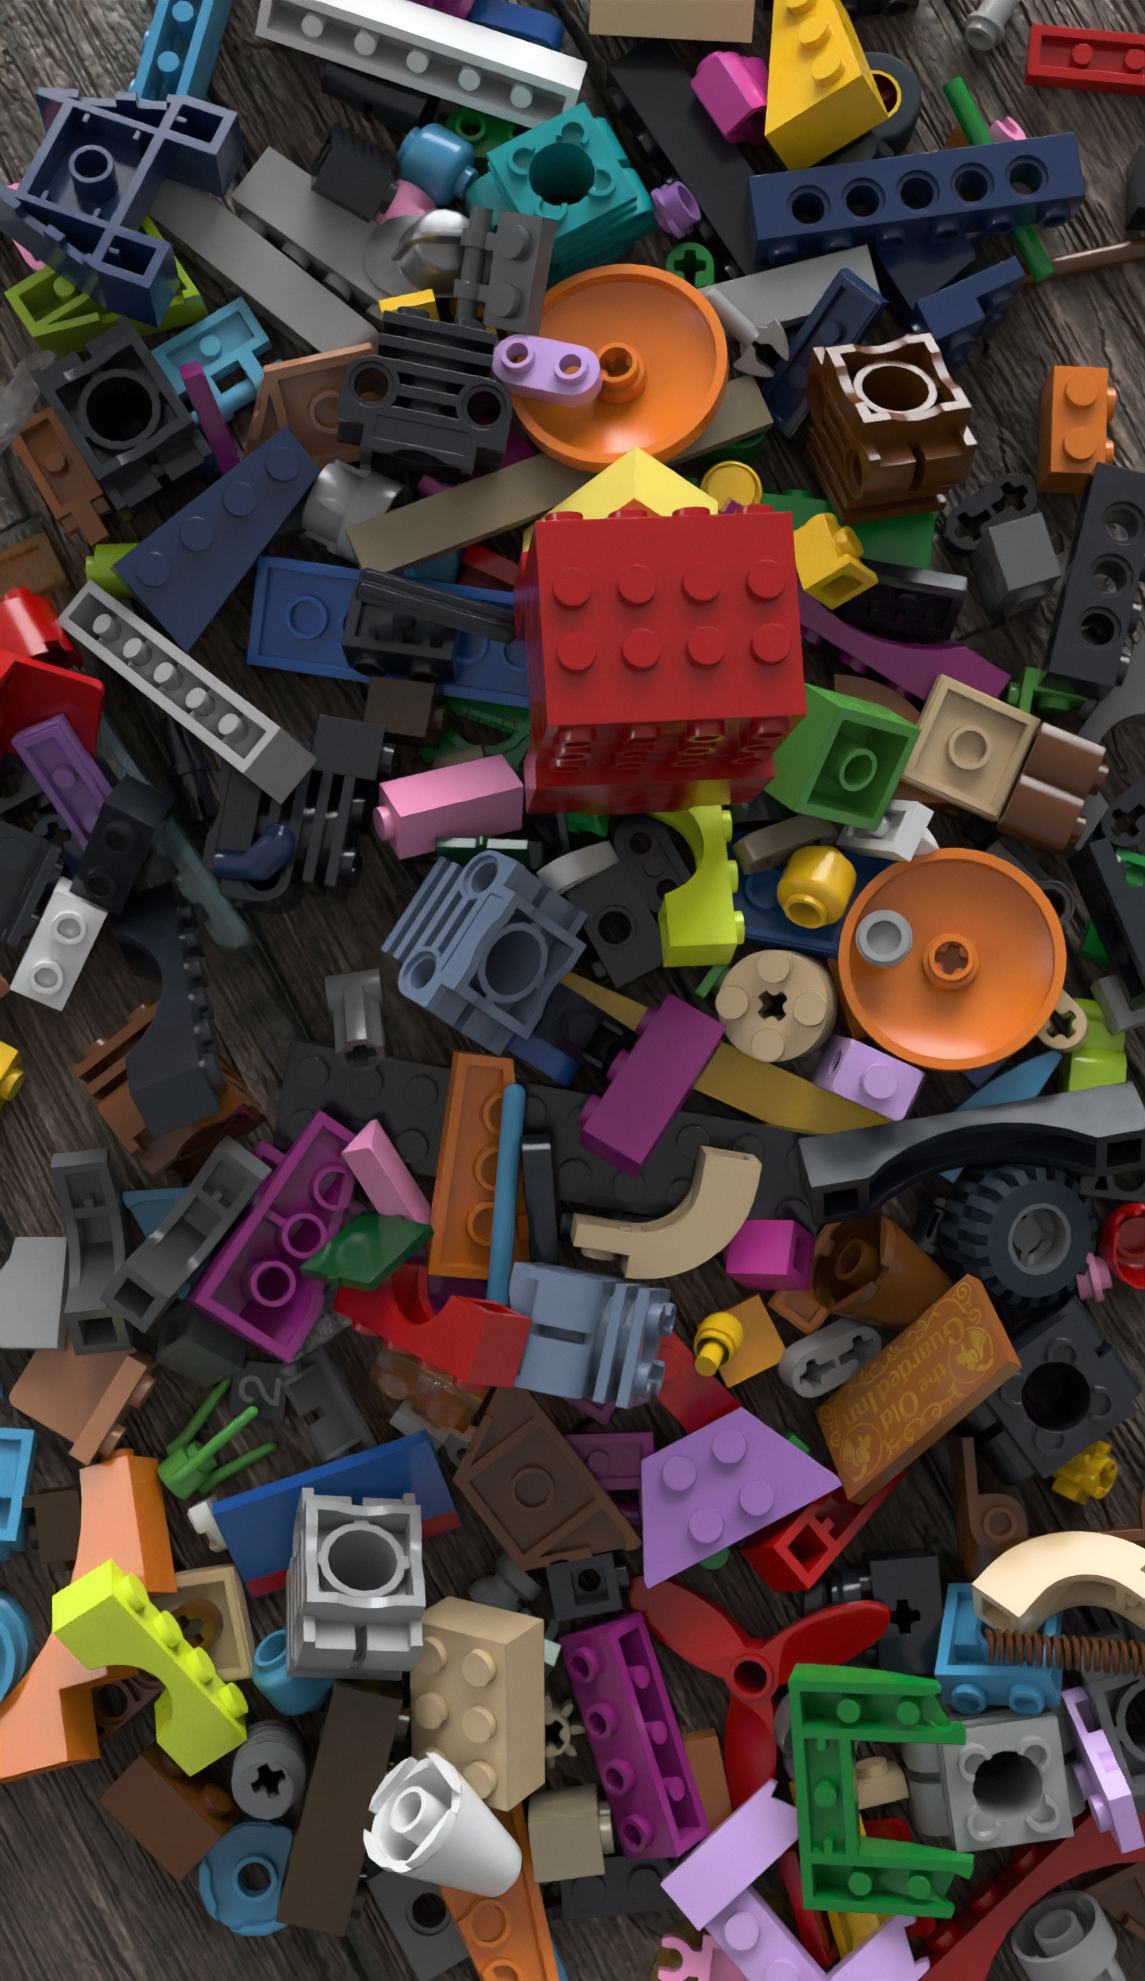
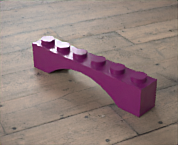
M728 497L718 514H735V510L743 505ZM796 571L801 637L818 647L823 639L831 642L842 649L837 659L862 675H865L869 667L887 677L883 684L884 686L897 692L910 703L914 696L926 702L936 677L941 674L996 699L1011 678L1003 669L958 641L935 644L897 642L870 635L843 622L820 604L817 599L803 590Z

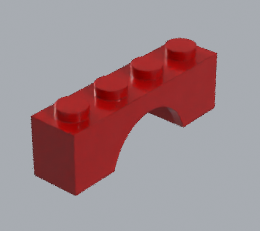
M410 1258L372 1293L344 1286L338 1287L332 1308L334 1311L353 1320L351 1324L353 1330L365 1335L385 1338L383 1343L385 1348L401 1354L418 1356L416 1364L419 1367L440 1374H451L453 1376L452 1385L478 1394H485L487 1386L513 1388L532 1323V1319L496 1301L455 1295L450 1296L445 1306L435 1316L427 1292V1267Z

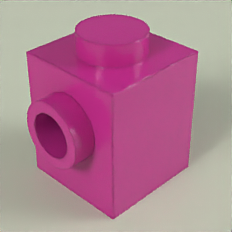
M745 1220L733 1239L724 1247L725 1273L747 1289L809 1291L816 1237L794 1220Z

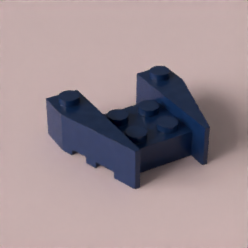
M38 87L35 96L46 135L18 188L15 190L0 184V230L107 311L119 315L125 314L130 319L159 328L180 286V280L172 244L139 233L138 230L165 178L224 198L245 156L238 112L188 95L167 94L166 101L138 100L136 92L116 91L115 99L81 97L79 89Z

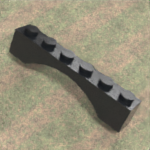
M168 881L136 893L120 916L110 911L112 933L133 975L149 979L162 987V995L153 1020L140 1041L125 1057L129 1093L152 1138L222 1113L218 1088L226 1085L221 1064L215 1054L220 1051V1045L210 1021L215 1018L205 990L210 985L200 959L204 957L203 947L195 930L200 927L199 921L189 897L179 899L172 882Z
M1133 1081L798 1139L801 1181L814 1227L871 1217L888 1200L911 1185L939 1173L970 1165L998 1162L1038 1163L1070 1169L1094 1178L1145 1169L1144 1105Z

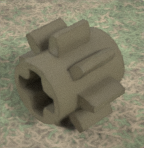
M545 1690V1724L550 1725L554 1720L559 1721V1736L557 1737L552 1732L545 1735V1757H547L549 1768H554L555 1757L564 1751L572 1757L577 1755V1747L574 1741L570 1739V1735L583 1733L584 1722L579 1719L570 1720L569 1715L574 1707V1700L572 1698L560 1704L552 1701L550 1691Z

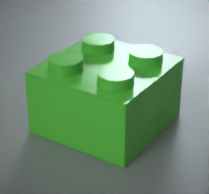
M804 683L807 715L773 753L775 777L763 790L794 812L877 831L922 729L883 705Z

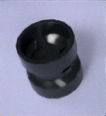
M839 1569L835 1575H821L809 1590L799 1591L801 1618L824 1608L852 1601H861L860 1579L856 1569Z

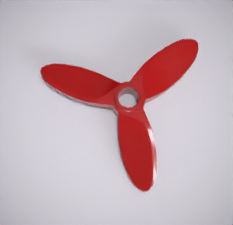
M644 1572L634 1575L629 1580L631 1591H627L631 1608L635 1613L642 1612L646 1626L660 1641L687 1662L725 1679L731 1696L725 1724L724 1763L728 1792L735 1810L771 1778L776 1779L779 1746L774 1737L773 1721L778 1707L777 1688L788 1683L796 1663L838 1666L870 1647L884 1634L891 1621L892 1613L890 1607L881 1602L870 1600L852 1601L809 1614L791 1623L768 1639L752 1638L724 1608L696 1589L671 1577L648 1589L644 1582ZM753 1661L758 1663L765 1670L767 1678L757 1680L750 1677L743 1668V1662Z

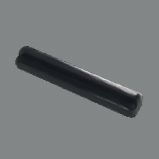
M368 567L363 568L358 577L355 597L359 601L503 644H511L516 637L514 611Z

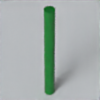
M957 77L947 82L942 87L943 92L969 146L993 143L962 77ZM1017 226L1012 230L1011 234L1034 282L1038 283L1054 274L1051 263L1033 226Z

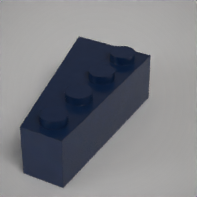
M285 425L113 564L110 569L169 641L187 654L318 476L321 469Z

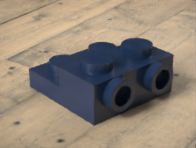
M1011 257L916 301L903 337L911 333H917V335L931 333L941 351L948 373L950 374L966 363L965 358L971 347L976 342V336H982L995 330L1005 321L1004 317L1010 305L1015 301V295L1025 277L1017 257Z

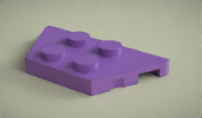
M743 1407L641 1460L644 1582L647 1588L653 1587L842 1486V1483L838 1476L772 1430Z

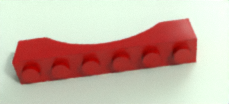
M1085 1800L1086 1809L1081 1814L1072 1817L1074 1837L1020 1844L1008 1859L1009 1866L993 1881L986 1879L977 1885L968 1896V1905L953 1920L946 1918L936 1925L934 1931L926 1938L927 1945L913 1957L914 1962L924 1957H928L930 1962L929 1970L918 1981H985L991 1961L1007 1932L1033 1903L1055 1886L1083 1872L1118 1863L1144 1862L1145 1847L1122 1854L1110 1831L1100 1833L1093 1818L1089 1802ZM1145 1814L1139 1815V1824L1145 1843Z

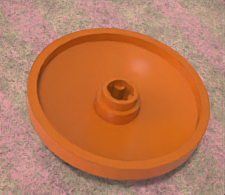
M613 264L588 269L559 282L545 293L539 336L537 337L575 344L590 349L598 358L602 372L603 383L599 394L591 402L578 407L553 404L510 393L509 395L517 420L530 440L548 456L564 465L586 472L601 473L635 446L660 463H663L696 441L710 425L722 404L729 375L728 350L724 330L718 315L708 300L694 286L670 272L637 264ZM514 332L513 335L523 334V333ZM527 356L516 357L511 362L520 363L527 358ZM571 366L564 373L574 374L580 367Z
M941 848L928 854L913 855L910 862L898 861L890 865L862 890L853 903L841 932L838 954L839 976L843 994L852 1015L869 1038L884 1051L905 1063L926 1070L954 1073L973 1071L997 1064L1011 1057L1034 1039L1044 1027L1059 1000L1066 972L1065 939L1060 921L1049 899L1041 888L1019 868L1001 858L978 850ZM878 910H890L903 916L909 923L913 934L912 948L908 957L901 964L892 968L882 969L869 965L862 959L856 946V931L860 922L867 915Z

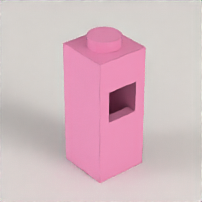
M502 754L379 783V807L373 809L374 826L381 840H388L400 860L436 851V837H491L519 830L522 828L524 785Z

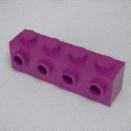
M642 1612L591 1619L558 1638V1641L561 1645L564 1661L626 1860L679 1857L710 1834L711 1831Z

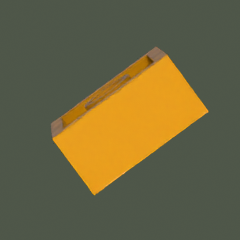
M757 1293L718 1311L734 1315L740 1321L744 1330L743 1343L736 1358L727 1366L718 1369L727 1388L780 1362V1358L786 1348ZM704 1319L695 1323L698 1330Z

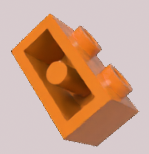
M1053 366L1040 388L1037 492L1083 494L1085 481L1097 461L1113 465L1114 443L1112 440H1106L1107 421H1111L1114 415L1116 391L1115 388H1108V368Z

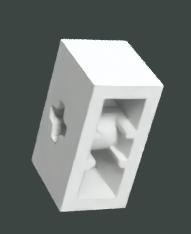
M62 876L59 877L10 986V990L59 1011L63 1010L108 913L107 909L69 892L73 881Z

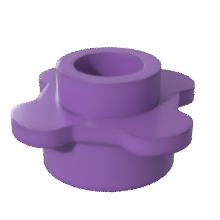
M676 181L671 186L665 184L660 189L655 188L651 191L654 205L657 208L654 216L664 231L667 233L672 232L679 239L685 236V233L690 234L694 231L693 224L701 219V213L695 198L683 183Z

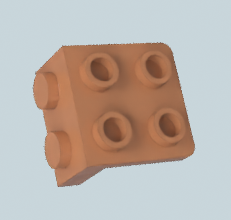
M67 1327L65 1351L36 1350L12 1389L9 1400L13 1407L73 1442L74 1445L69 1455L88 1466L100 1459L101 1454L110 1458L114 1450L118 1448L127 1432V1428L122 1426L123 1421L132 1406L139 1409L155 1386L157 1380L151 1377V1374L158 1362L155 1361L154 1357L134 1345L129 1350L76 1356Z

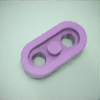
M517 334L501 341L493 352L492 368L496 380L510 394L568 407H578L591 402L601 390L603 377L598 358L586 347L527 334ZM527 356V358L520 363L511 362L516 357ZM571 366L580 367L574 374L564 373Z

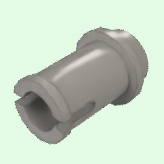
M983 0L978 10L973 11L966 18L964 35L967 42L974 48L982 51L990 50L993 46L1000 44L1005 36L1004 26L1021 0Z

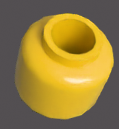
M827 845L806 846L797 849L789 858L777 885V899L786 916L795 924L815 929L836 923L845 913L856 886L857 874L851 862L838 849Z

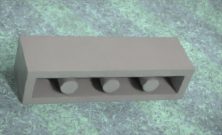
M268 146L230 196L237 217L264 239L266 238L280 248L279 251L304 271L309 269L323 279L322 285L341 301L348 303L351 299L365 309L367 319L382 331L383 318L379 300L392 298V296L374 285L367 275L363 260L366 241L380 224L373 219L370 223H367L311 190V175Z

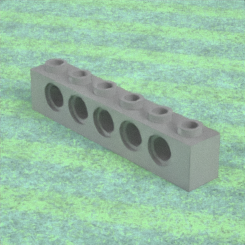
M90 579L58 617L62 628L280 804L284 802L318 760L276 723Z

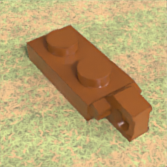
M51 406L8 429L6 433L56 520L61 526L65 527L69 535L71 536L82 530L94 550L97 544H115L101 519L112 512L106 502L108 498Z

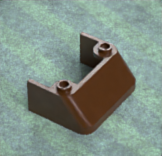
M952 1427L947 1432L959 1569L965 1583H973L994 1560L1009 1549L1035 1537L1052 1533L1071 1531L1101 1533L1127 1540L1145 1549V1489L1142 1491L1138 1502L1140 1525L1028 1533L1026 1514L1017 1500L1002 1492L978 1493L973 1436L959 1427Z

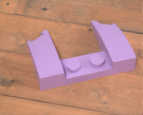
M772 1778L669 1870L660 1883L661 1887L695 1928L700 1931L705 1927L749 1981H918L930 1968L928 1957L920 1958L914 1962L904 1928L916 1923L917 1917L891 1915L826 1974L754 1889L751 1883L799 1838L797 1808L773 1797L778 1781Z

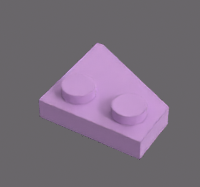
M1083 1686L1061 1692L1063 1706L1079 1763L1071 1765L1070 1768L1081 1799L1083 1801L1088 1800L1100 1833L1110 1831L1122 1854L1145 1847L1131 1791L1114 1758L1103 1729L1097 1731L1095 1729L1089 1698Z

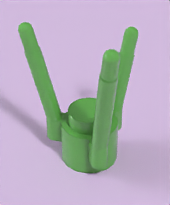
M233 1375L221 1380L182 1433L165 1448L169 1456L157 1466L158 1474L164 1484L182 1500H187L197 1490L207 1494L222 1480L276 1450V1444L270 1441L219 1469L211 1471L217 1466L213 1455L257 1416L258 1409L255 1406L247 1408L205 1446L198 1441H194L189 1445V1442L232 1384Z

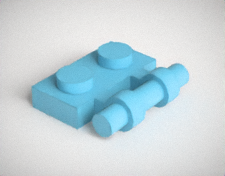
M241 296L150 352L182 402L189 399V395L182 381L179 366L195 360L197 363L200 362L226 424L235 418L233 414L235 411L256 399L263 371L256 358L270 350L272 345ZM278 359V360H276L275 362H273V363H271V364L279 363V362H283V361H282L281 359ZM241 367L247 379L221 394L215 382ZM194 410L189 414L201 433L203 429Z

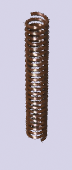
M989 1628L984 1630L988 1640V1661L991 1664L995 1662L996 1643L998 1646V1663L1000 1665L1004 1663L1007 1641L1008 1664L1011 1666L1014 1663L1016 1644L1017 1664L1021 1667L1023 1665L1026 1642L1027 1665L1029 1668L1033 1665L1035 1644L1036 1666L1038 1668L1042 1667L1045 1644L1046 1667L1050 1669L1052 1667V1655L1055 1644V1667L1058 1670L1062 1668L1064 1646L1065 1668L1069 1671L1071 1669L1074 1644L1075 1670L1077 1672L1081 1669L1083 1647L1085 1657L1084 1670L1087 1673L1091 1670L1093 1646L1094 1671L1096 1673L1100 1671V1657L1103 1647V1670L1106 1674L1110 1672V1654L1112 1649L1114 1658L1113 1672L1117 1675L1120 1672V1653L1122 1648L1124 1675L1127 1676L1129 1674V1657L1132 1649V1673L1135 1677L1139 1674V1655L1141 1650L1143 1659L1142 1675L1145 1677V1644L1142 1641L1135 1644L1133 1640H1130L1126 1644L1123 1639L1116 1643L1113 1638L1107 1642L1102 1637L1097 1642L1094 1637L1087 1640L1085 1636L1078 1640L1075 1635L1068 1639L1063 1634L1059 1639L1055 1633L1049 1638L1046 1632L1041 1637L1037 1632H1034L1030 1637L1027 1631L1020 1635L1015 1630L1011 1635L1008 1629L1001 1633L997 1628L993 1631V1634Z

